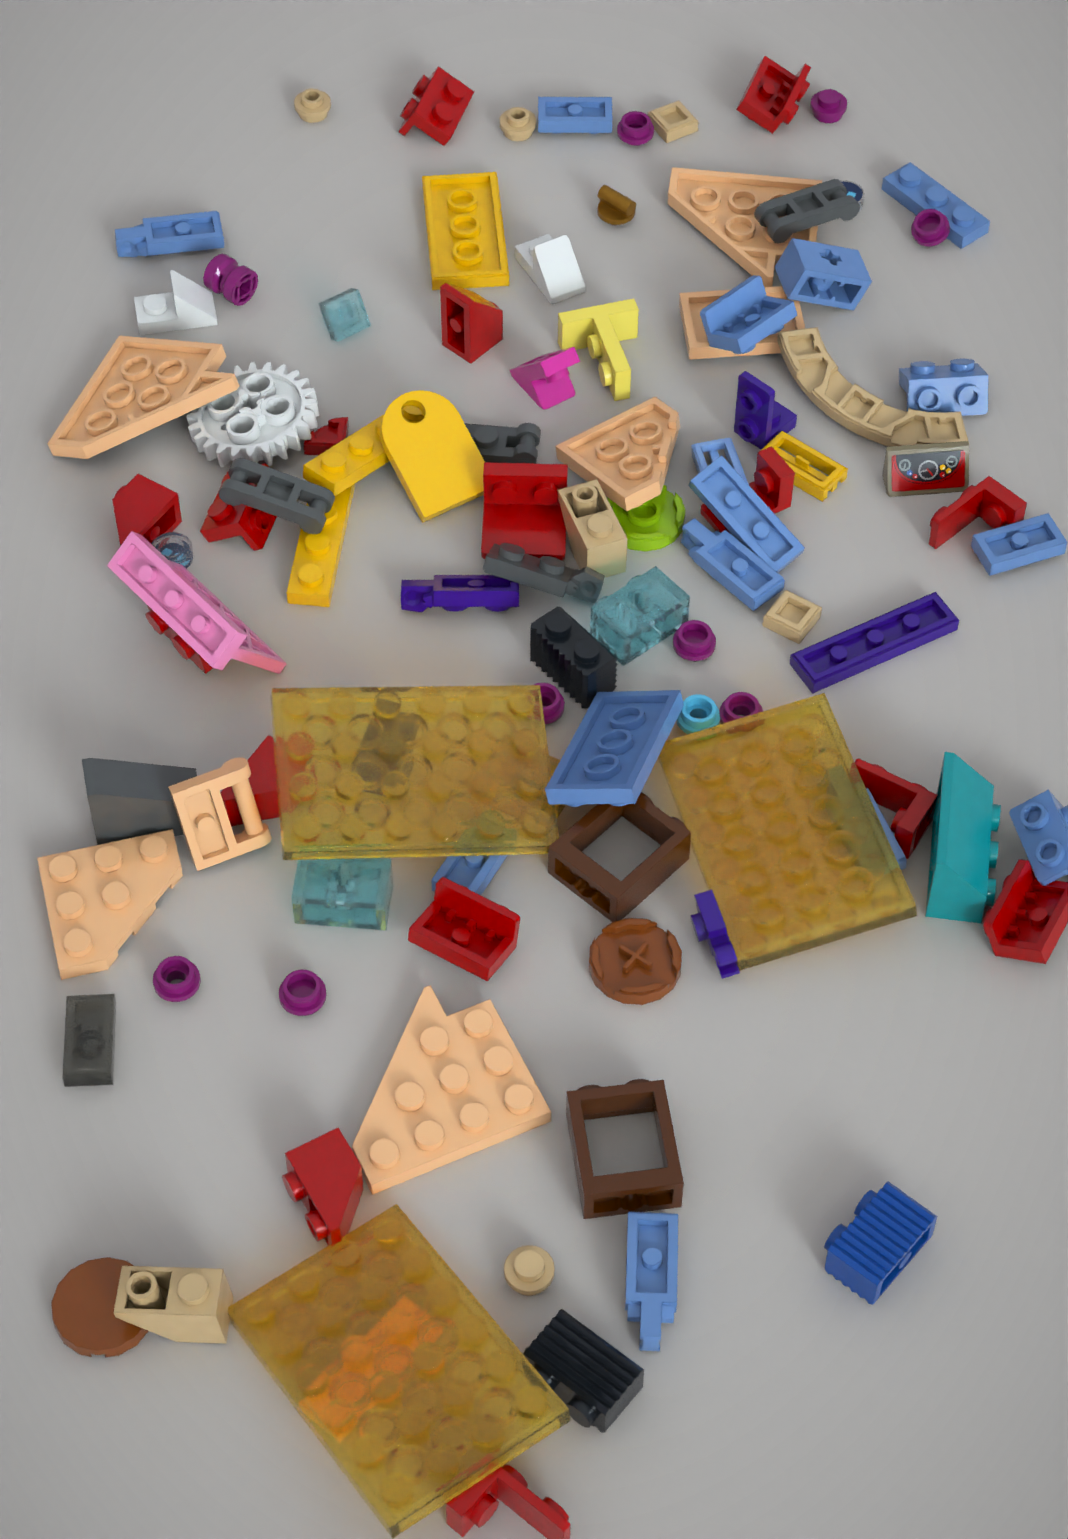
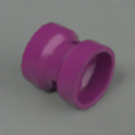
M222 253L215 256L209 262L204 272L203 281L206 288L214 293H223L227 301L241 306L254 295L258 285V275L247 266H238L234 258Z

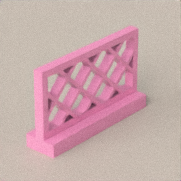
M131 531L107 566L212 668L223 670L231 658L278 674L286 666L287 663L193 574L183 565L164 557L141 534Z

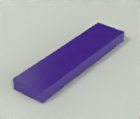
M933 592L791 654L790 665L813 694L958 630L959 619L936 592Z

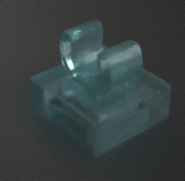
M350 288L319 303L320 312L331 340L339 342L371 326L359 289Z

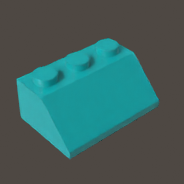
M944 752L936 793L938 796L932 824L925 917L981 923L985 906H993L995 900L996 879L988 878L989 868L995 869L997 864L999 842L991 841V831L998 832L1001 805L993 804L994 785L955 753Z

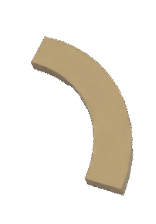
M818 327L778 332L777 341L782 357L790 374L801 390L826 415L848 430L885 446L968 441L961 412H926L909 408L907 412L883 404L884 400L867 392L856 383L852 385L838 371V366L822 342Z

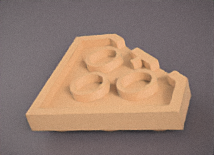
M653 397L556 445L557 459L563 464H568V468L585 481L597 479L605 496L627 512L661 494L680 429L679 413L657 397Z
M173 829L37 858L61 980L108 970L118 958L120 947L131 934L136 935L156 910V902L168 887L173 889L181 879L183 874Z

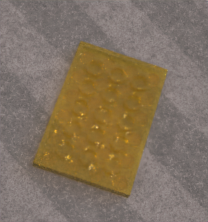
M540 685L272 688L270 700L283 860L548 854V847L559 838L555 804H548L545 788L551 779V769Z
M825 693L665 742L658 760L680 818L691 832V847L707 889L713 890L727 928L728 937L738 961L736 963L739 971L917 916L914 899Z
M397 1204L343 1236L340 1242L334 1245L330 1244L228 1307L227 1312L230 1323L392 1539L571 1421L568 1407Z

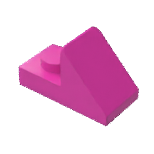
M570 347L536 357L511 369L510 373L513 379L540 408L549 409L574 397L575 390L569 378L570 373L567 368L580 362L575 347Z

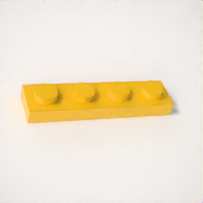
M406 406L401 410L403 418L410 423H419L423 420L421 410L415 406ZM384 414L304 464L303 478L308 482L329 489L336 496L389 462L380 440V426Z
M355 484L335 496L331 510L324 514L326 522L321 533L309 534L302 529L300 530L286 592L288 604L330 607Z

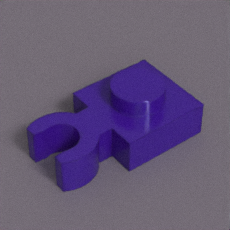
M713 890L694 895L698 913L690 915L698 942L707 940L722 979L739 974V968L736 963L738 961L728 937L727 928Z

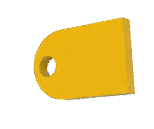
M424 390L407 392L397 397L388 406L380 426V440L384 452L421 522L428 521L483 496L485 461L454 405L443 396ZM406 406H415L421 410L423 420L419 423H410L403 418L401 410Z

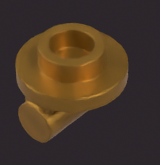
M603 185L599 189L597 195L600 199L598 203V216L601 220L612 225H621L634 218L636 202L607 185Z

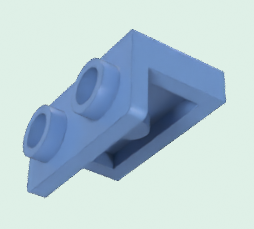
M756 275L751 276L700 311L709 346L732 351L735 354H744L752 351L758 342L768 335L781 331L784 324L798 316L794 301L767 296L762 278Z
M954 359L950 361V365L935 366V363L930 361H917L911 363V368H899V385L907 393V412L908 408L926 412H961L962 416L983 415L988 412L989 375L972 359Z
M1048 789L1009 811L1035 876L1043 886L1068 875V805L1063 807Z

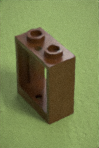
M642 792L635 804L618 807L610 804H597L548 847V873L611 922L619 921L625 918L689 860L691 832L681 820L668 816L656 807L651 799ZM624 817L661 846L620 881L582 851L617 820Z
M635 1079L623 1085L606 1087L586 1085L577 1090L567 1091L566 1119L583 1219L628 1214V1212H647L682 1207L684 1181L664 1080L649 1081L646 1079ZM654 1112L664 1168L594 1176L584 1120Z

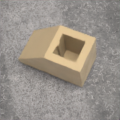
M598 480L559 489L558 499L571 552L579 568H591L605 575V578L626 572L627 536Z
M122 1266L114 1315L118 1319L175 1342L226 1344L233 1294L223 1269Z

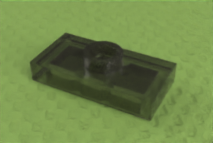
M115 994L67 996L62 1075L64 1087L113 1085L116 1026Z

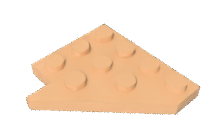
M672 167L667 204L749 274L760 276L765 287H773L775 265L790 240L796 238L816 242L818 225L793 233L787 241L777 244L767 234L768 227L761 226L754 217L755 210L766 201L820 184L822 180Z
M119 335L47 443L52 455L89 459L236 391L239 388V383L235 374L217 372L226 358L222 344Z
M431 985L423 988L352 1144V1151L361 1164L362 1175L372 1195L551 1122V1110L490 999L446 1016Z

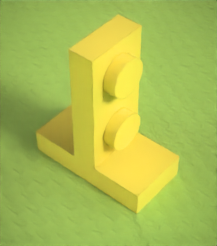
M634 298L558 313V344L560 349L575 347V350L588 348L591 358L598 359L601 383L604 387L609 386L614 401L630 398L631 368L619 341L634 339L638 336L639 309Z

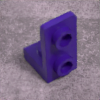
M744 371L738 376L734 432L744 441L750 442L762 450L781 431L788 433L795 428L797 415L774 400L775 391L773 388L747 371Z

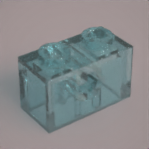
M655 566L643 575L633 577L624 587L612 595L600 598L591 607L590 634L618 658L617 661L625 666L675 633L684 622L688 621L690 596Z
M327 851L315 853L299 852L292 892L294 923L387 931L393 890L392 859L379 858L375 855H337Z

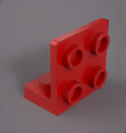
M484 462V509L481 557L483 559H486L494 543L498 545L510 543L520 546L525 550L526 554L538 558L550 556L561 561L565 559L566 527L558 499V490L567 487L568 464Z

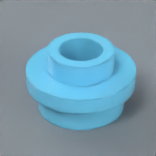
M696 694L687 697L683 701L684 706L676 720L677 725L683 732L692 736H706L718 728L720 724L719 709L710 697Z

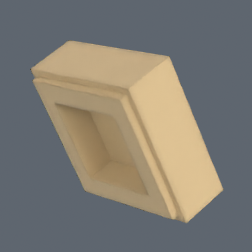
M679 100L648 112V116L654 125V130L666 143L698 131V120Z
M785 589L763 616L762 626L800 644L820 619L822 607Z

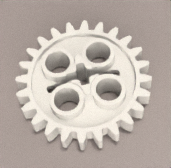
M251 362L248 371H242L238 365L234 366V374L239 383V388L236 391L203 405L186 415L192 442H195L199 453L205 452L208 461L218 458L219 465L224 467L231 460L244 458L256 463L264 460L267 465L272 466L273 457L276 455L285 460L288 459L287 449L291 448L300 451L299 439L311 440L310 429L318 427L316 417L320 416L314 388L310 387L308 378L301 379L298 370L288 374L287 367L283 364L274 371L271 362H267L262 369H257L255 363Z

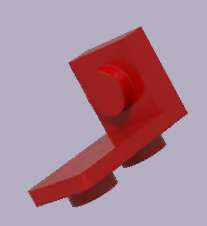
M771 446L757 453L754 481L749 483V486L776 514L791 507L795 472ZM702 504L700 513L712 528L720 533L727 530L705 504Z
M988 476L976 486L971 485L966 488L960 498L948 507L943 506L936 511L930 521L929 545L937 549L978 517L983 519L993 529L1023 521L1027 502Z
M856 759L852 765L850 775L852 787L862 786L864 789L868 788L878 805L896 813L890 829L895 833V838L906 859H909L933 821L938 795L928 791L920 784L911 783L887 772L879 765Z
M489 1456L446 1502L447 1525L462 1537L465 1536L474 1524L477 1527H482L492 1517L499 1504L497 1499L502 1501L547 1539H570L571 1528L567 1513L557 1502L548 1497H545L543 1500L527 1488L526 1480L515 1468L508 1464H504L501 1467Z

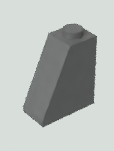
M98 758L82 759L87 798L97 845L173 829L174 836L184 835L168 786L196 777V768Z

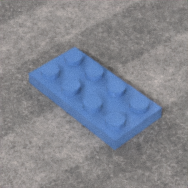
M681 690L597 692L545 788L548 804H567L571 807L585 804H610L617 807L635 804L684 706Z

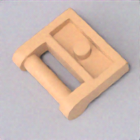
M245 758L230 759L221 768L168 786L193 864L197 871L264 847L272 839L268 825L261 821L248 779L251 776V770L248 760ZM232 786L245 827L242 833L236 835L233 834L220 790Z

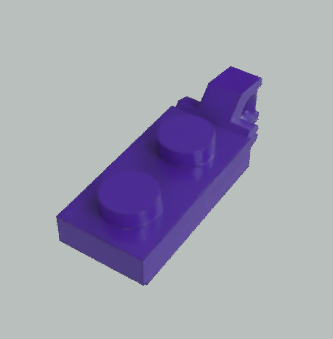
M434 575V580H402L401 609L421 613L428 607H442L447 611L454 612L463 611L468 607H485L487 610L496 612L506 611L510 607H519V583L494 575Z

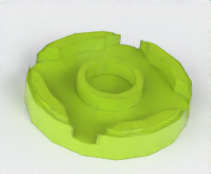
M663 485L660 495L627 512L607 497L627 536V549L645 552L662 549L675 542L683 532L682 526H684L686 510L682 498L676 492L674 496L671 492L667 491V486Z

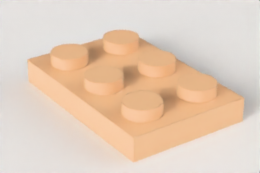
M782 286L764 287L767 296L790 300L787 299ZM730 290L679 293V308L689 360L781 353L777 341L778 332L768 335L758 342L752 351L744 354H735L732 351L710 347L700 311ZM790 300L794 301L798 316L784 324L783 329L779 332L805 329L799 301Z

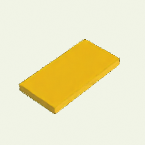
M497 172L422 176L432 290H440V286L444 283L461 288L509 286V268Z

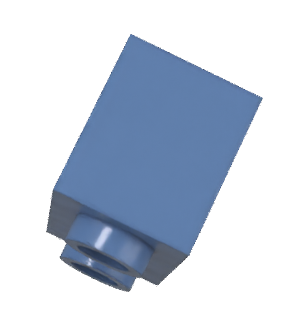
M792 238L775 265V270L786 297L790 300L855 310L872 283L859 250Z

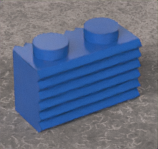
M889 1181L884 1184L878 1193L869 1190L858 1203L854 1211L856 1217L848 1227L839 1224L832 1231L824 1245V1249L827 1250L824 1268L826 1272L833 1275L836 1280L841 1281L844 1286H848L852 1292H856L860 1298L865 1299L871 1305L879 1299L933 1236L937 1220L935 1214Z

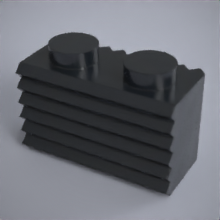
M557 606L531 623L530 661L536 662V667H542V672H547V677H553V682H558V687H563L565 693H570V698H575V703H581V708H589L597 692L614 691L617 687L615 685L617 681L615 679L617 676V669L615 667L618 665L616 663L618 658L564 609Z
M563 1309L558 1311L557 1315L538 1334L530 1346L526 1347L523 1353V1372L525 1373L527 1383L540 1395L548 1397L551 1394L556 1396L559 1401L564 1402L568 1414L581 1426L589 1428L592 1425L603 1433L606 1432L643 1388L644 1369Z

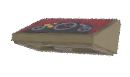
M968 441L886 447L882 473L886 494L890 497L964 492L969 484Z

